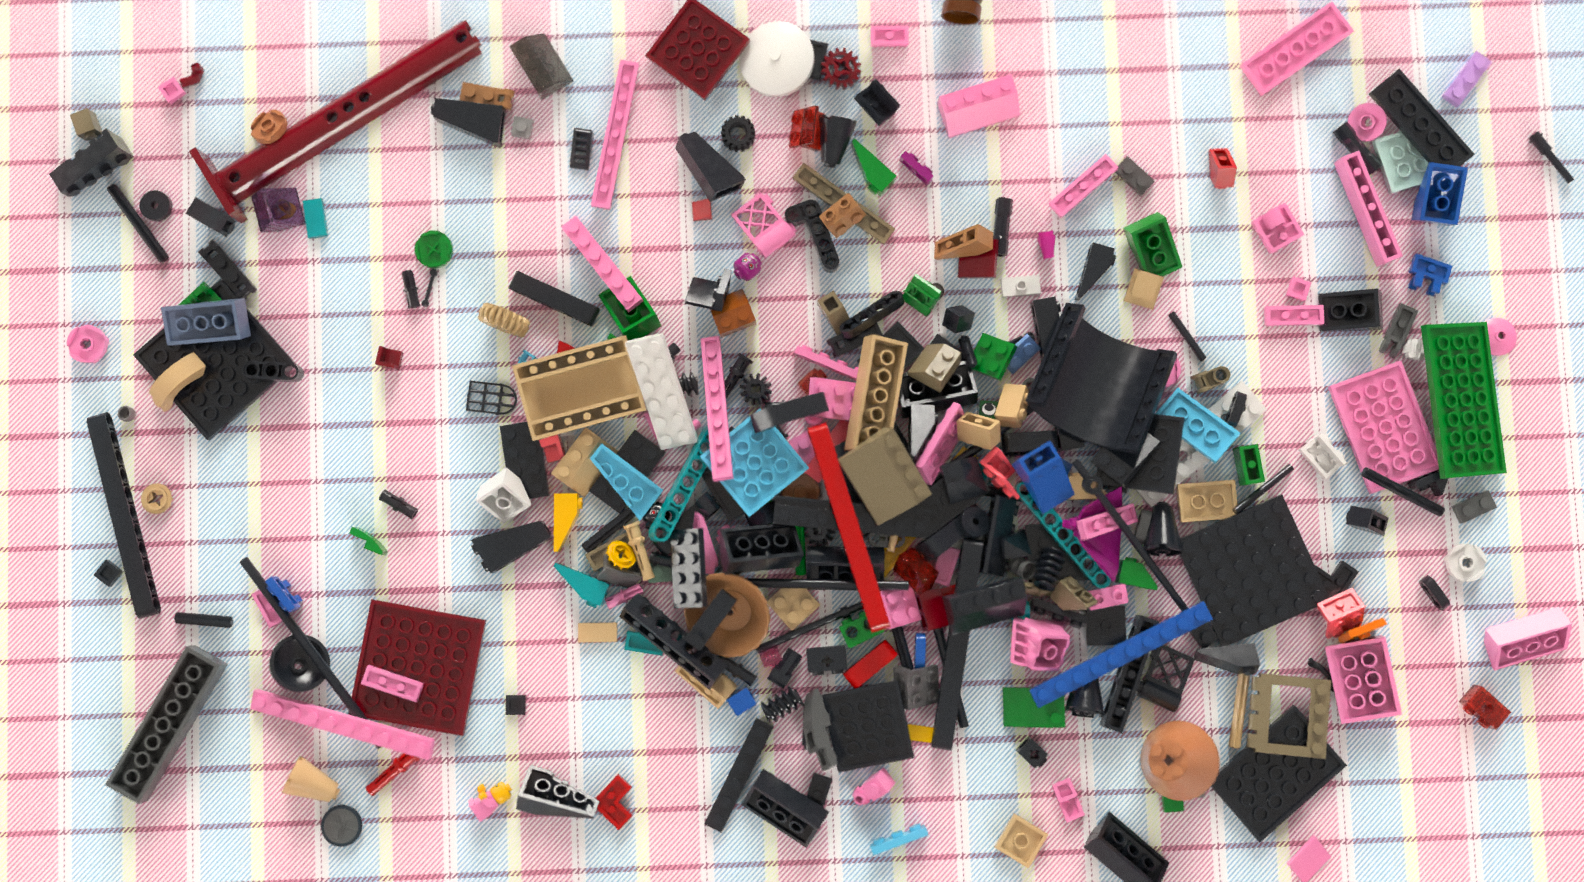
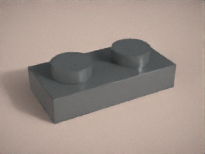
M1128 156L1118 165L1119 168L1115 172L1140 196L1155 182Z
M1489 490L1451 506L1460 524L1497 508Z

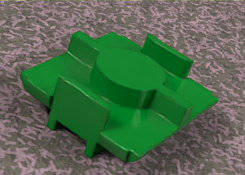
M915 274L911 282H908L907 288L903 291L904 302L927 317L938 302L942 291L933 286L930 281L928 282L918 274Z

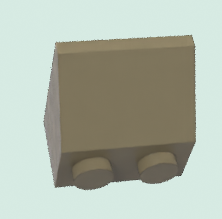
M928 344L907 372V375L941 392L960 365L961 352L946 344Z

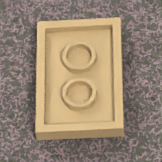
M1235 480L1177 484L1176 487L1180 523L1219 520L1235 514L1232 510L1238 505Z

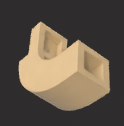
M194 352L170 366L151 386L149 394L152 396L154 404L164 412L171 409L174 398L186 385L203 376L206 365Z

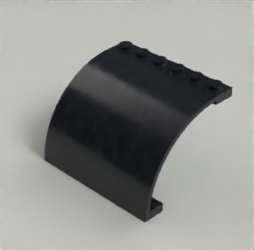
M1066 303L1025 401L1040 417L1073 437L1107 449L1140 454L1177 358V353L1171 350L1157 349L1156 351L1145 349L1115 339L1096 329L1082 318L1086 310L1083 304Z

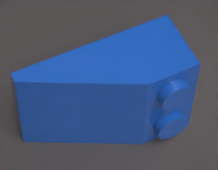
M1429 162L1414 202L1411 220L1446 226L1458 225L1468 167Z

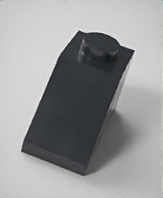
M1350 506V510L1346 514L1347 525L1384 536L1388 517L1373 509Z

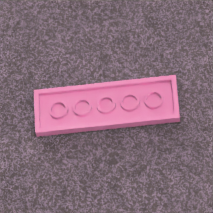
M1331 1L1242 63L1239 67L1262 97L1348 37L1354 30Z

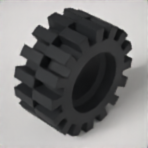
M735 115V118L731 116L728 121L725 120L721 128V137L724 145L731 151L732 149L735 150V152H738V150L744 152L746 148L748 150L750 145H753L755 139V129L750 119H745V116L738 117V115ZM741 127L745 130L746 134L742 140H735L731 137V131L734 128Z

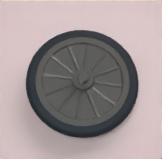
M337 805L330 808L324 814L321 821L323 837L327 842L337 847L351 845L359 838L362 832L360 814L348 805Z

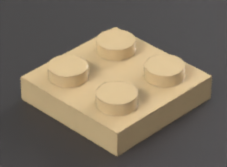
M781 588L767 601V604L791 631L820 606L807 589Z
M1013 813L994 847L1029 869L1049 834Z

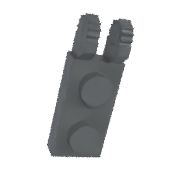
M1403 303L1398 304L1383 337L1384 340L1378 351L1383 354L1387 350L1391 341L1395 345L1392 347L1389 356L1393 359L1397 356L1401 346L1405 343L1418 310Z

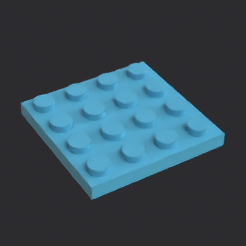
M748 417L729 433L734 479L719 482L746 515L750 517L807 471L809 467L776 427L755 434L751 417ZM708 449L700 458L712 472L710 449Z

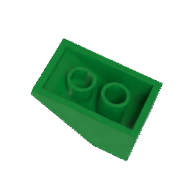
M1156 212L1123 228L1128 244L1141 270L1159 276H1166L1183 268L1165 216Z
M631 276L626 279L641 296L643 302L629 313L610 289L598 294L623 336L626 335L627 341L642 338L662 326L656 313Z
M1002 687L1004 727L1066 728L1065 695L1038 708L1029 692V689L1033 687Z

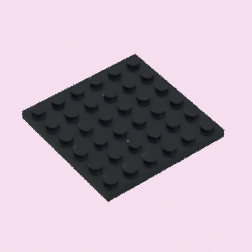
M221 279L211 287L222 300L238 299ZM247 307L250 337L239 340L167 346L165 330L163 328L133 354L155 381L170 366L192 352L206 365L203 376L186 385L176 395L173 402L205 439L209 441L278 382L258 381L246 377L242 371L243 365L246 362L265 361L296 364ZM256 366L251 370L252 375L257 373ZM276 367L271 369V376H274L276 374Z
M1282 494L1180 538L1183 548L1180 557L1200 601L1205 602L1213 618L1210 623L1218 636L1221 646H1228L1317 607V603L1329 598Z

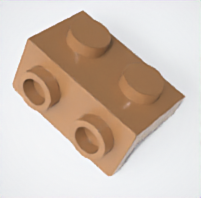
M847 193L819 217L837 239L840 235L845 234L854 224L859 223L866 216V213L851 194Z

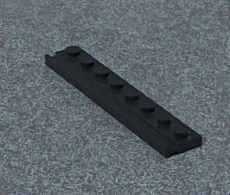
M775 496L773 524L839 530L829 500ZM852 503L861 532L918 538L929 537L931 510L910 508L890 520L876 525L864 504Z

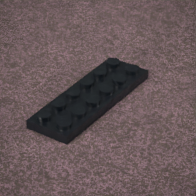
M1400 68L1368 94L1384 110L1385 114L1428 163L1434 162L1461 166L1475 155Z

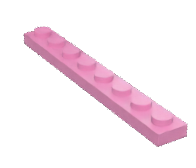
M620 59L591 206L595 208L611 209L640 66L637 62Z
M720 336L700 338L712 476L714 482L730 480L734 478Z

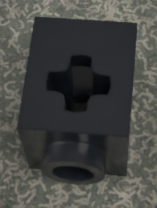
M1029 736L1015 750L1035 769L1037 766L1039 768L1043 766L1047 761L1046 757L1049 755ZM1031 750L1036 751L1037 756L1035 758L1029 753Z

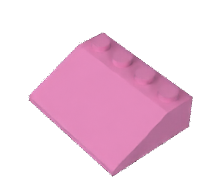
M1379 635L1363 640L1357 639L1325 646L1341 724L1402 715L1385 636Z

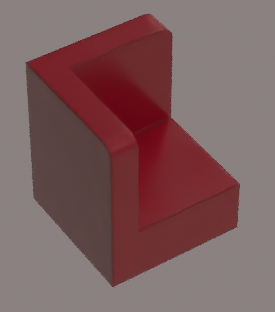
M379 346L375 364L383 368L399 371L403 352Z

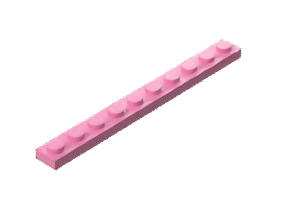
M256 689L253 691L250 708L252 710L426 760L432 758L435 739L264 690Z

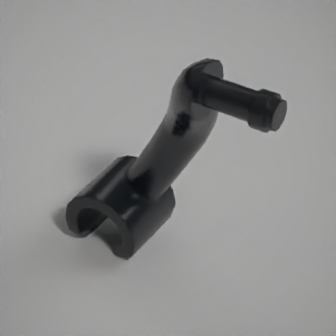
M1309 658L1308 665L1321 671L1328 680H1331L1330 691L1334 692L1330 673L1322 664L1314 661L1313 658Z

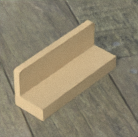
M678 666L675 670L680 677L717 709L722 706L737 688V685L725 674L709 690L681 666Z

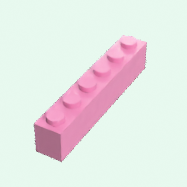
M1360 151L1341 157L1334 162V165L1376 267L1402 257L1403 255Z

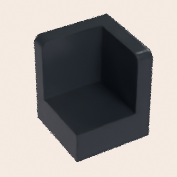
M963 305L946 308L942 326L953 333L968 331L972 327L975 313Z

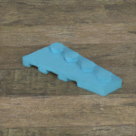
M601 443L590 458L639 521L663 492L661 487L603 443Z

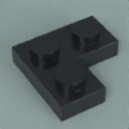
M1344 561L1338 563L1331 575L1315 565L1329 598L1346 591L1359 572Z

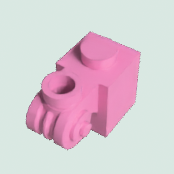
M884 767L869 776L861 787L857 786L852 796L857 805L868 804L870 799L874 802L887 794L894 786L895 781Z

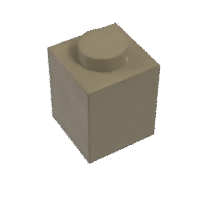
M86 108L70 114L76 134L83 140L91 141L93 138L102 135L97 115L90 109Z

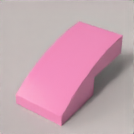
M1070 778L1052 784L1066 823L1085 816Z

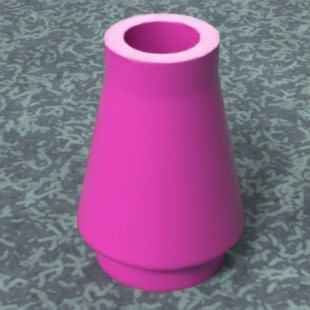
M1053 231L1038 233L1037 240L1043 254V259L1055 257L1056 235H1054Z

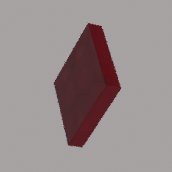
M993 239V249L976 256L959 257L958 278H996L999 241Z

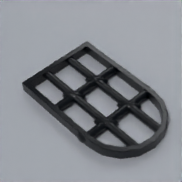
M470 380L466 411L505 415L512 412L516 407L517 394L510 386L502 383ZM472 383L484 384V391L471 389ZM487 385L500 386V393L488 391ZM503 387L512 390L513 394L504 393ZM471 392L482 393V401L470 400ZM486 394L497 395L499 397L498 403L487 402L485 400ZM502 396L515 397L514 405L503 404L501 402ZM469 403L480 404L481 410L469 409ZM485 404L498 407L497 412L484 411ZM501 406L511 407L509 411L500 413Z

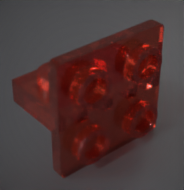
M811 106L793 112L791 133L789 135L790 148L804 147L813 151L820 150L819 116L824 113L818 112V106Z

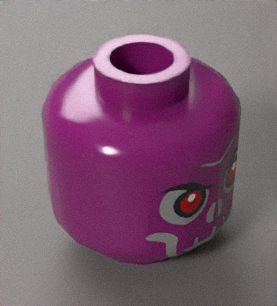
M744 253L733 264L735 269L733 271L734 275L739 280L750 281L761 272V260L754 253Z

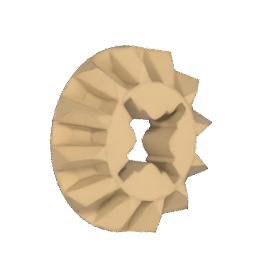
M159 483L147 486L141 495L143 508L152 514L164 513L171 507L173 500L172 491L166 485ZM155 495H163L160 499V504L152 502L156 498Z

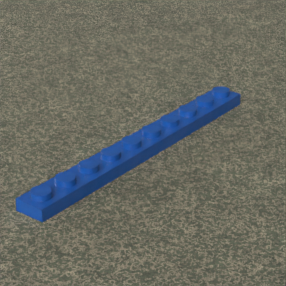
M1202 601L1029 689V692L1037 707L1040 708L1213 620L1205 602Z

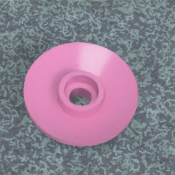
M1363 103L1352 110L1347 122L1355 130L1356 135L1361 141H1371L1378 138L1384 132L1387 117L1380 106L1374 103ZM1368 119H1371L1372 124L1370 126L1366 125V121Z
M1502 318L1487 320L1491 355L1501 356L1509 353L1517 341L1515 328L1510 322ZM1499 333L1502 334V339L1498 337Z

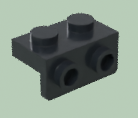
M874 79L867 88L858 93L854 98L878 126L893 117L900 107L896 99L891 96L877 79Z

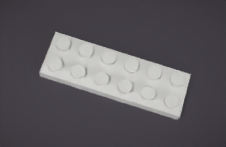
M659 333L627 341L625 345L660 449L664 450L697 443L698 437L664 334Z

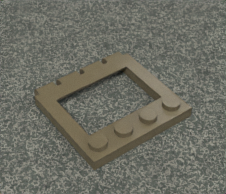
M1259 673V677L1252 676L1251 690L1258 692L1257 694H1250L1249 710H1256V714L1249 713L1248 729L1255 730V732L1248 733L1247 747L1253 748L1254 752L1326 759L1331 680ZM1272 684L1310 688L1311 696L1306 746L1268 743Z

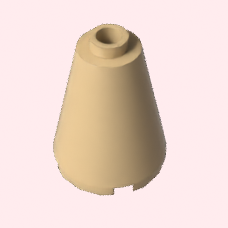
M299 756L281 793L330 802L331 799H336L340 789L337 788V782L304 757Z

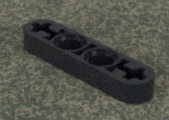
M892 291L840 325L842 337L851 339L899 309L904 304L902 293L900 291Z

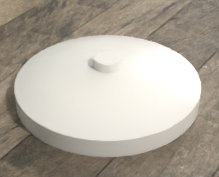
M775 21L757 27L748 35L750 42L740 54L739 64L743 77L752 89L765 96L781 97L794 93L807 82L813 71L815 56L808 36L799 27L791 23Z

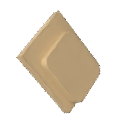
M1134 268L1123 301L1153 310L1164 277Z

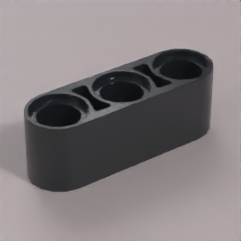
M248 361L242 368L243 374L246 377L258 381L299 382L304 377L303 368L293 363ZM256 366L257 373L252 375L251 370ZM276 367V374L274 376H271V369ZM295 368L296 374L290 377V370Z
M1057 431L1003 434L1001 436L1002 452L1005 456L1026 455L1048 441H1051L1058 452Z

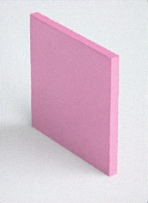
M1313 836L1291 858L1287 865L1301 882H1307L1331 858V855L1319 840Z

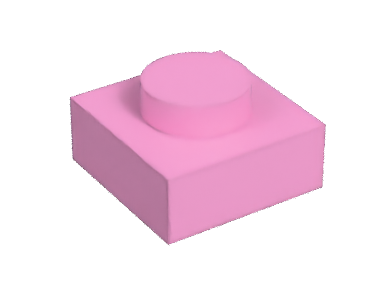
M175 77L170 78L158 87L170 104H173L187 94Z
M1291 277L1285 296L1305 301L1311 282Z

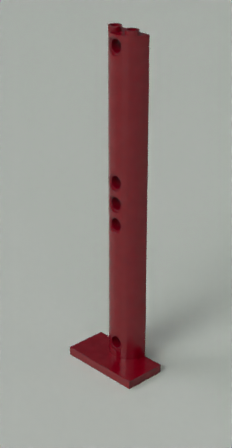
M461 21L289 127L277 141L258 146L220 171L217 170L210 157L196 147L189 152L228 215L243 223L248 218L239 203L482 54L479 49L481 43L476 35L472 37L469 33L472 29L467 21ZM461 37H467L464 42H459ZM365 96H370L367 102H363ZM349 106H354L351 112H347ZM333 116H337L335 122H331ZM240 175V179L234 183V178Z

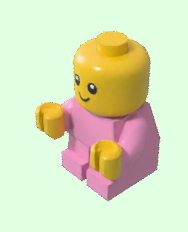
M499 782L490 791L486 792L485 786L481 784L477 787L479 797L470 799L468 801L469 807L481 822L492 814L498 807V804H503L511 798L510 791L512 789L509 784L505 785V783Z

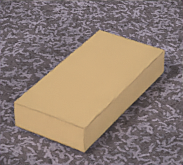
M617 622L578 623V643L618 642Z

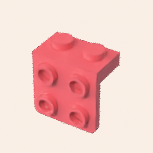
M995 446L980 461L984 468L982 471L988 478H992L990 482L997 489L1001 487L1006 496L1009 498L1013 496L1018 500L1020 496L1007 480L1015 472V469L1003 452Z

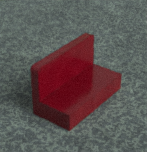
M940 588L915 593L923 631H930L949 625Z

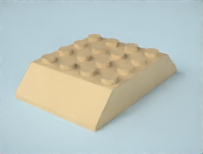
M626 335L512 365L533 441L646 411L643 396L625 345L627 342Z

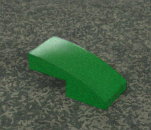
M351 527L349 534L366 540L365 549L379 555H387L388 551L374 536L358 527Z

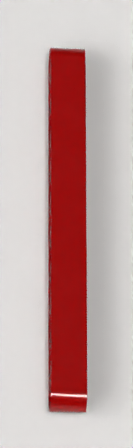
M825 422L807 428L809 438L871 633L891 627L828 426Z

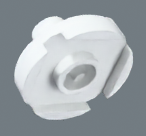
M1458 544L1448 551V554L1444 557V562L1448 573L1454 579L1462 582H1473L1483 576L1487 559L1484 552L1478 546ZM1463 559L1470 560L1468 568L1462 565Z

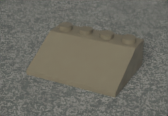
M882 428L838 459L876 525H880L916 506L932 494L893 428Z

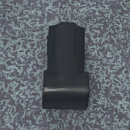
M788 647L778 665L774 666L767 679L784 689L802 656Z

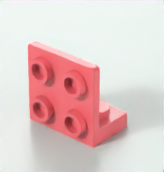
M1353 588L1317 603L1318 610L1327 622L1325 634L1327 639L1337 638L1345 631L1357 628L1362 624L1365 605Z

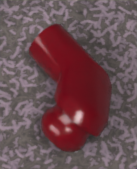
M199 63L191 65L192 72L190 76L180 79L183 88L198 84L201 81L204 68Z

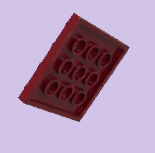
M687 0L645 56L696 95L706 100L749 44L750 38L699 1Z

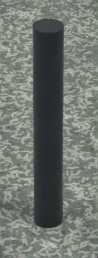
M1175 311L1168 315L1199 361L1205 360L1207 358Z

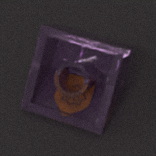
M261 188L251 196L261 233L280 232L306 224L296 188Z

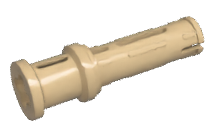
M638 521L623 526V529L627 532L628 544L633 547L643 581L654 578L655 575L643 543L645 542V537L641 534L640 522Z

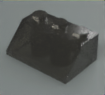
M545 33L525 36L509 46L541 100L574 82Z

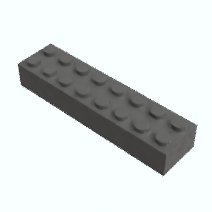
M196 645L186 646L105 785L138 805L147 802L228 664Z

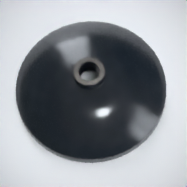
M293 635L284 638L274 647L269 659V669L272 678L280 687L291 692H307L315 689L325 680L324 676ZM306 635L330 667V657L325 646L316 638ZM300 664L301 669H296L294 665Z

